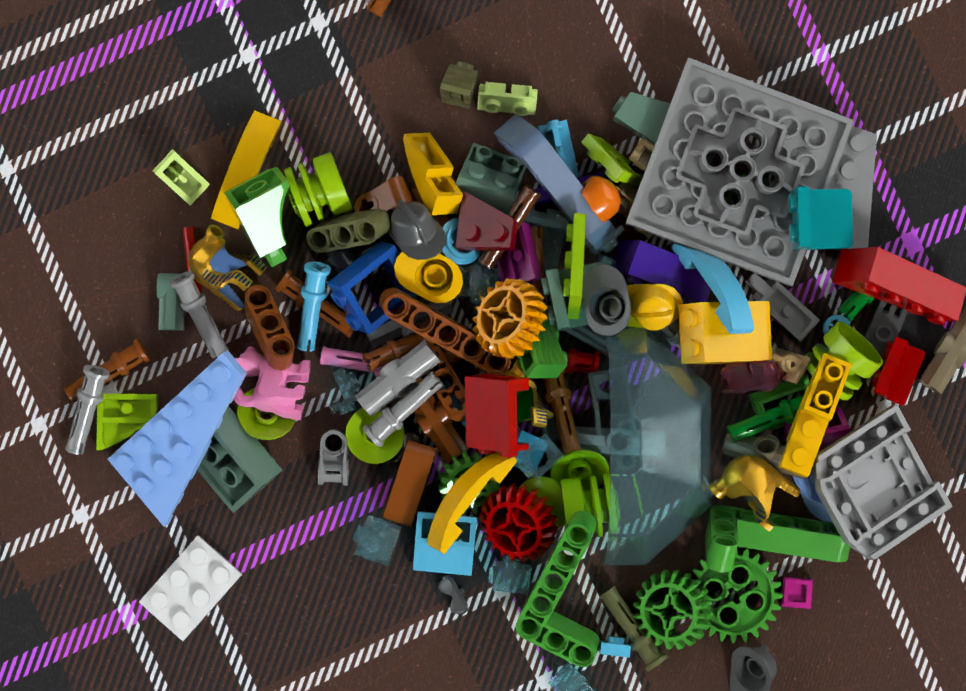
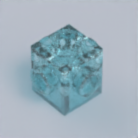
M479 261L470 263V266L459 267L463 277V285L456 297L470 299V304H481L480 296L488 295L487 287L495 288L496 281L500 282L498 268L490 269Z
M368 515L364 526L358 524L352 541L357 542L354 555L388 566L401 527Z

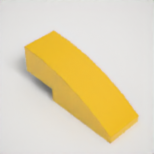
M430 132L404 134L403 142L410 170L431 215L457 214L463 194L451 178L454 169L453 165Z

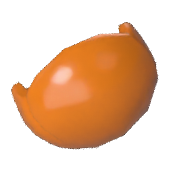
M592 176L581 184L583 187L585 186L582 190V196L603 223L619 211L621 199L618 188L610 180L601 176Z

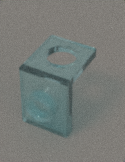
M620 225L596 247L585 237V247L593 257L597 256L602 250L607 254L620 243L616 238L625 231V228Z

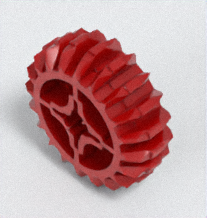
M515 483L508 488L503 486L497 491L492 492L488 496V500L483 503L482 512L479 516V520L482 521L479 530L487 532L484 535V540L492 542L491 550L498 548L500 550V557L508 554L511 562L519 557L522 563L529 558L534 561L540 555L545 554L549 550V546H552L555 542V535L559 528L555 525L558 516L551 514L554 505L545 504L547 496L539 498L537 496V489L529 492L526 484L518 489ZM507 507L508 512L506 515L500 516V508ZM537 530V537L530 539L529 534L531 531Z

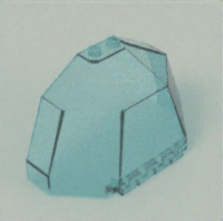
M624 328L618 334L605 336L609 357L611 427L609 532L603 564L647 565L711 506V491L708 488L711 484V387L686 364H681V359L649 330L645 328Z

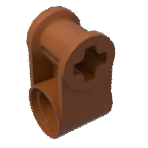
M397 176L384 181L380 186L357 198L354 210L356 213L371 209H382L391 218L393 211L398 207V200L402 199L406 203L413 202L404 178Z

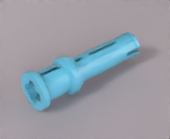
M308 262L304 265L306 279L305 285L301 287L304 302L298 342L296 344V347L302 351H307V345L309 346V351L315 350L321 302L327 297L325 286L327 276L331 273V267L321 262Z

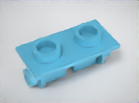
M552 120L545 125L538 126L539 131L575 177H579L567 120Z

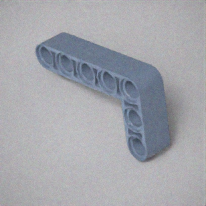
M515 114L494 132L495 137L502 146L525 164L571 224H573L574 213L586 214L585 242L593 251L597 252L618 234L609 220L603 223L593 212L582 196L584 187L536 127Z

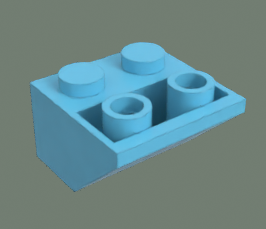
M418 511L413 570L472 576L477 517L462 515L455 524L462 532L447 552L442 554L427 544L430 527L436 513Z

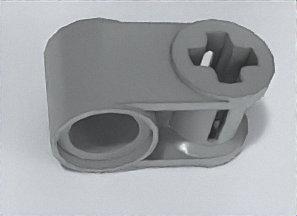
M332 429L321 437L318 485H323L324 482H335L348 486L349 459L346 434L341 430ZM335 434L342 439L340 450L333 451L328 448L326 441L329 435ZM327 471H339L340 473H327Z

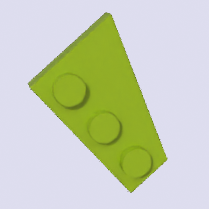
M574 213L573 224H567L566 242H571V251H566L565 269H570L569 279L564 278L563 297H568L567 317L568 319L579 320L582 300L586 214Z

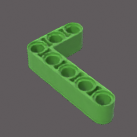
M716 505L710 509L705 534L706 565L713 571L730 572L733 569L737 547L831 562H845L848 560L850 546L843 542L834 523L770 513L768 520L772 523L773 528L768 531L758 524L754 517V510Z
M578 511L571 516L524 604L515 626L516 632L523 639L580 667H587L594 662L600 645V639L592 630L553 610L588 548L596 529V519L587 511ZM575 527H581L585 529L586 532L578 531ZM563 550L570 551L573 555H568ZM553 573H554V574H557V575H559L561 578H556V577L552 576L551 574H553ZM539 597H545L546 599H548V601L542 600ZM527 619H531L536 623H531ZM554 633H559L562 637L556 636ZM580 646H584L589 650L582 649Z

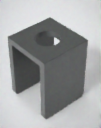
M626 368L588 373L589 395L597 436L601 435L598 401L624 397L630 430H635L634 407ZM605 381L616 382V385L610 389H602L600 387L601 383Z

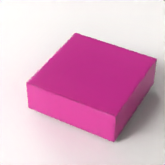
M782 577L781 593L783 598H781L780 606L811 609L813 579Z

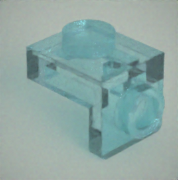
M341 368L332 373L344 400L329 408L331 413L339 412L341 416L357 409L355 404L358 401L355 395L358 394L357 388L360 387L353 371L349 373L346 368Z

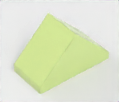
M173 149L153 170L162 181L190 206L210 185Z

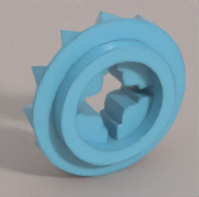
M459 218L452 219L442 227L446 234V245L442 253L457 265L470 264L480 256L482 250H459L452 246L454 241H456Z

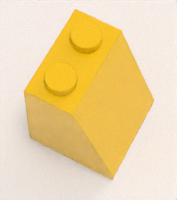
M748 301L754 330L752 333L729 334L715 313L721 304L720 302L678 305L681 364H732L772 360L769 301Z

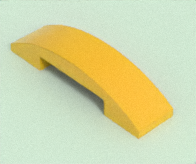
M254 110L227 170L213 209L212 220L239 230L241 224L224 192L260 173L282 121Z
M496 452L481 459L469 468L455 482L442 500L432 521L427 544L431 548L445 554L462 532L455 524L490 479L500 484L518 460L515 457H501L500 452Z

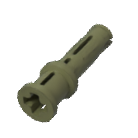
M615 586L599 596L631 640V650L639 654L646 664L645 670L647 672L669 657L667 653H662L660 648L655 646L653 635L646 638L648 631L638 629L640 622L638 619L633 618L632 610L628 607Z

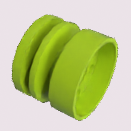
M331 152L313 158L315 172L311 174L308 173L302 163H299L298 168L302 177L298 179L295 178L291 167L284 169L285 176L290 184L287 191L295 213L302 219L306 227L313 225L309 214L313 210H315L319 221H324L322 207L328 205L334 216L353 210Z
M837 321L823 337L827 346L816 343L812 349L813 352H808L805 355L811 358L806 369L813 376L823 353L851 363L852 366L840 396L842 400H849L853 396L854 390H859L862 386L859 376L869 379L882 366L883 360L875 347L863 335L850 325Z
M610 474L602 475L603 488H598L595 475L590 476L588 490H583L579 477L560 480L566 519L565 527L575 512L587 511L596 519L595 531L598 537H603L602 523H607L610 536L618 535L619 501L617 490ZM575 527L578 531L586 532V530L581 527Z

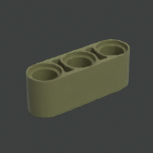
M371 209L327 218L307 232L306 241L308 246L317 253L370 244L389 231L391 219L382 209Z

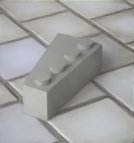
M854 126L851 128L829 189H849L852 193L853 246L848 249L868 247L877 134Z

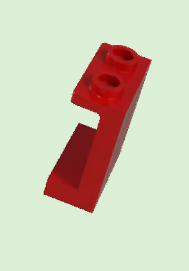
M489 373L465 376L466 447L478 449L479 454H494L497 451L500 452L501 457L518 456V451L529 449V443L517 442V392L529 390V378Z

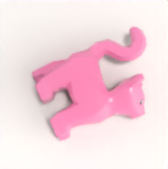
M253 346L248 347L239 358H235L246 371L245 377L259 376L253 395L245 396L241 388H239L234 397V401L238 405L255 407L260 411L272 412L283 418L301 420L303 405L295 403L296 400L303 399L305 386L297 385L292 389L286 388V384L288 382L307 383L310 375V360H302L299 364L292 363L286 370H275L267 363L265 356L259 353Z

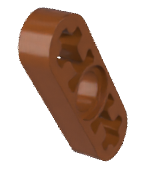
M430 345L439 356L441 362L437 364L438 370L434 371V368H432L424 376L426 377L432 371L435 377L437 376L439 379L449 377L453 380L449 388L439 389L435 392V395L451 420L463 421L466 419L465 389L442 349L436 345ZM453 395H455L458 403L463 406L462 410L458 411L457 408H454L451 399Z

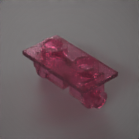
M772 360L751 362L749 364L751 372H749L746 363L727 364L721 370L723 379H727L728 382L722 392H735L736 394H744L753 390L768 392L778 386L786 372H778V364L772 362Z

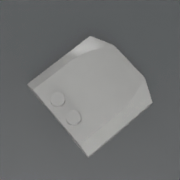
M898 404L889 406L817 453L813 464L815 490L843 542L868 560L877 559L953 507L940 482L932 481L907 435V432L911 429Z

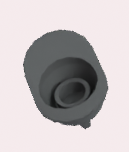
M402 199L398 200V207L395 208L391 215V228L388 231L390 237L401 251L410 258L427 260L437 256L446 245V234L441 225L430 214L427 207L420 202L405 203Z
M598 264L591 267L583 277L582 298L586 319L594 332L602 336H613L620 333L630 320L632 304L627 284L620 271L611 265Z
M763 645L753 648L745 646L736 648L732 653L730 690L770 691V684L777 674V664L769 653V647Z

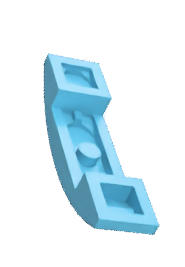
M674 243L671 248L679 256V260L684 268L698 269L721 303L715 313L729 334L752 333L754 325L747 298L739 281L725 262L702 251Z

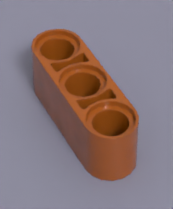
M253 285L245 293L244 312L270 367L280 371L286 370L293 363L294 341L269 289L263 285ZM261 301L264 304L254 305L252 302ZM266 325H271L275 327V329L267 330L263 327ZM281 349L286 351L287 353L280 355L275 353L274 351Z
M410 439L408 440L383 515L384 519L408 527L412 526L437 451L436 448Z

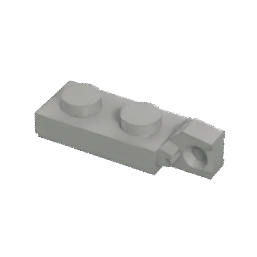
M752 273L745 281L756 292L752 298L755 301H769L770 316L798 342H801L820 321L818 317L779 282L769 278L765 282L756 273Z

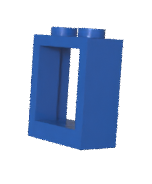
M384 241L378 242L327 283L332 290L331 297L340 308L344 309L347 314L345 320L355 331L359 330L371 334L389 319L380 305L368 315H365L350 291L353 286L381 264L397 289L414 298L418 296L402 286L395 276L394 265L400 253L393 244ZM401 298L391 299L387 305L388 309L395 310L399 308Z

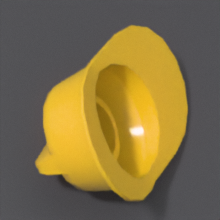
M401 252L396 258L394 265L395 276L399 283L409 291L434 303H447L460 293L463 285L462 273L458 265L446 256L439 253L437 256L427 260H416Z
M633 284L627 286L632 304L630 320L627 326L657 331L678 319V305L683 304V301L675 288L667 284Z

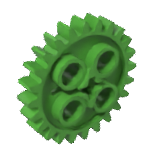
M746 548L742 555L738 554L737 549L733 569L726 573L711 570L707 567L706 560L704 559L700 560L703 570L693 569L692 572L698 577L697 579L701 580L700 585L697 587L700 591L706 589V585L711 581H717L722 585L723 591L721 594L712 596L707 593L703 596L704 600H711L712 603L727 597L730 588L738 591L753 581L758 582L757 586L741 592L739 601L730 598L716 608L711 606L706 608V610L713 613L710 619H705L710 623V637L718 631L720 632V641H723L726 635H730L732 643H735L737 635H741L744 642H747L748 633L750 632L756 638L759 637L757 628L761 627L766 631L769 630L766 623L767 619L776 621V616L771 611L781 610V606L774 602L776 599L783 598L782 593L774 591V589L781 586V581H772L777 571L767 572L766 569L770 561L767 560L760 564L758 562L760 553L755 554L751 558L749 557V548ZM737 567H743L748 571L749 576L743 582H738L732 577V571ZM691 579L690 582L693 583L697 579ZM752 593L761 595L763 598L762 605L757 608L750 607L746 602L747 596ZM726 607L733 608L737 612L736 619L726 622L721 618V610Z

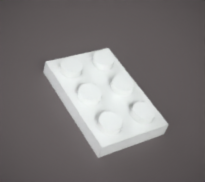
M198 535L139 603L178 638L184 641L242 576V573Z

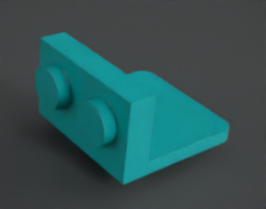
M810 186L796 187L791 191L792 194L788 196V210L792 212L793 224L789 226L790 242H793V250L848 249L853 246L852 193L849 189L810 190Z

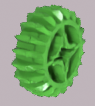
M666 569L661 572V575L657 573L651 575V581L645 580L642 583L643 589L638 590L635 594L640 600L635 601L633 606L640 609V611L634 614L633 618L642 619L643 622L639 625L638 629L643 630L646 628L648 630L646 638L652 635L656 637L655 646H659L663 642L665 643V648L669 650L673 648L674 644L678 650L683 649L685 643L688 646H692L695 644V638L700 640L704 636L702 630H707L710 627V623L705 619H710L713 616L711 611L706 610L707 607L712 605V601L704 600L703 598L708 593V590L703 589L700 591L697 587L700 585L701 580L697 579L691 583V573H686L681 578V572L677 569L672 574ZM669 587V593L666 594L665 600L654 602L657 591L660 588ZM683 594L689 599L691 604L684 600ZM671 604L678 612L675 615L671 613L673 610H669L668 606ZM655 615L661 618V620L663 621V625L658 621ZM693 618L687 630L676 631L681 619Z

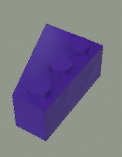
M618 240L610 265L620 271L626 282L630 284H667L679 292L683 304L707 302L711 288L698 269H685L678 255L641 240Z

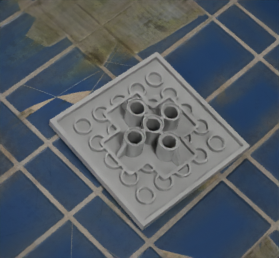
M688 57L625 224L674 243L718 257L727 263L792 287L806 250H793V242H790L789 226L793 223L792 212L788 210V196L792 194L791 191L796 187L810 186V190L829 189L854 120ZM749 135L756 137L759 141L758 149H749L745 145V137ZM708 153L718 154L721 158V164L717 167L710 166L706 161ZM737 163L745 164L749 170L748 176H737L734 171V165ZM769 173L776 178L777 183L774 188H768L763 184V174ZM725 191H734L738 195V203L736 205H729L725 202Z

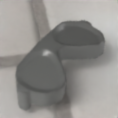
M450 574L443 577L438 588L441 592L452 596L451 612L464 614L469 611L468 604L462 595L464 589L458 588Z

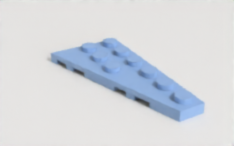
M228 350L215 359L108 458V461L164 527L170 523L177 504L181 502L190 479L194 477L212 442L211 438L223 421L222 417L226 409L232 403L247 374Z

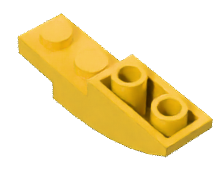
M826 353L822 354L786 439L788 442L779 463V468L805 478L809 477L827 425L833 418L852 366L851 363Z

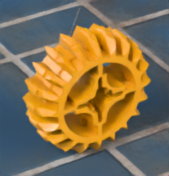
M506 278L504 282L496 281L495 288L487 287V296H480L482 300L481 305L474 307L478 314L472 318L477 324L472 331L477 334L476 341L482 345V348L498 358L514 359L515 355L524 356L525 350H533V341H540L538 337L539 332L545 331L542 322L549 318L543 312L548 307L542 302L544 297L535 286L527 284V282L521 279Z

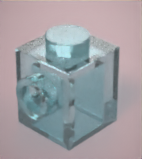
M504 555L502 560H496V566H490L488 583L493 584V591L528 595L532 564L520 563L519 557H516L511 562L510 556Z

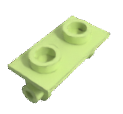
M486 81L485 84L479 85L477 110H485L489 113L507 112L519 116L535 115L538 89H532V86L512 84L511 93H505L506 84Z

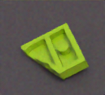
M588 133L581 143L589 150L587 155L594 162L602 164L606 168L605 174L615 183L621 181L639 187L643 175L633 171L629 166L631 162L606 140Z
M102 394L103 400L97 405L96 450L107 449L138 432L158 413V394Z

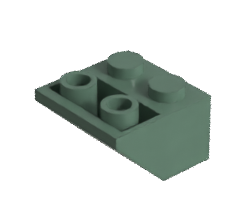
M473 142L457 178L456 185L461 192H467L507 215L513 204L526 166L516 157L502 154L487 146H481Z

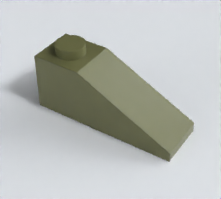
M459 61L456 65L449 64L440 86L441 102L466 109L470 108L478 78V71L473 70V65Z

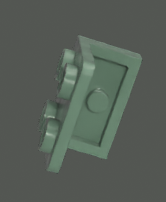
M597 262L584 265L583 277L591 267L602 263ZM556 268L546 270V278L541 279L544 296H550L552 306L547 308L549 323L556 326V331L588 325L583 298L581 300L579 320L568 319L567 317L568 297H563L564 278L569 279L570 269L558 270Z

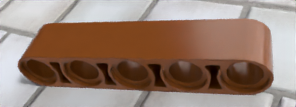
M388 288L380 295L379 305L386 316L490 374L502 375L509 370L511 358L507 359L504 357L501 358L498 364L490 365L489 359L492 354L486 352L478 341L472 351H464L465 343L469 340H476L477 334L467 326L400 289ZM401 298L399 308L395 310L388 309L387 305L391 299ZM426 312L427 317L424 322L420 324L413 323L416 313ZM452 326L449 336L439 337L438 333L442 327Z

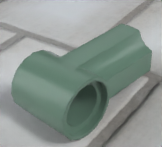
M158 273V330L185 331V310H182L180 306L182 301L176 290L172 289L169 285L173 278L182 273Z

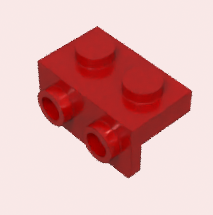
M899 337L895 338L894 343L889 342L883 354V359L886 360L882 371L879 369L876 371L872 381L876 396L904 406L926 355L925 351L910 346L908 341Z

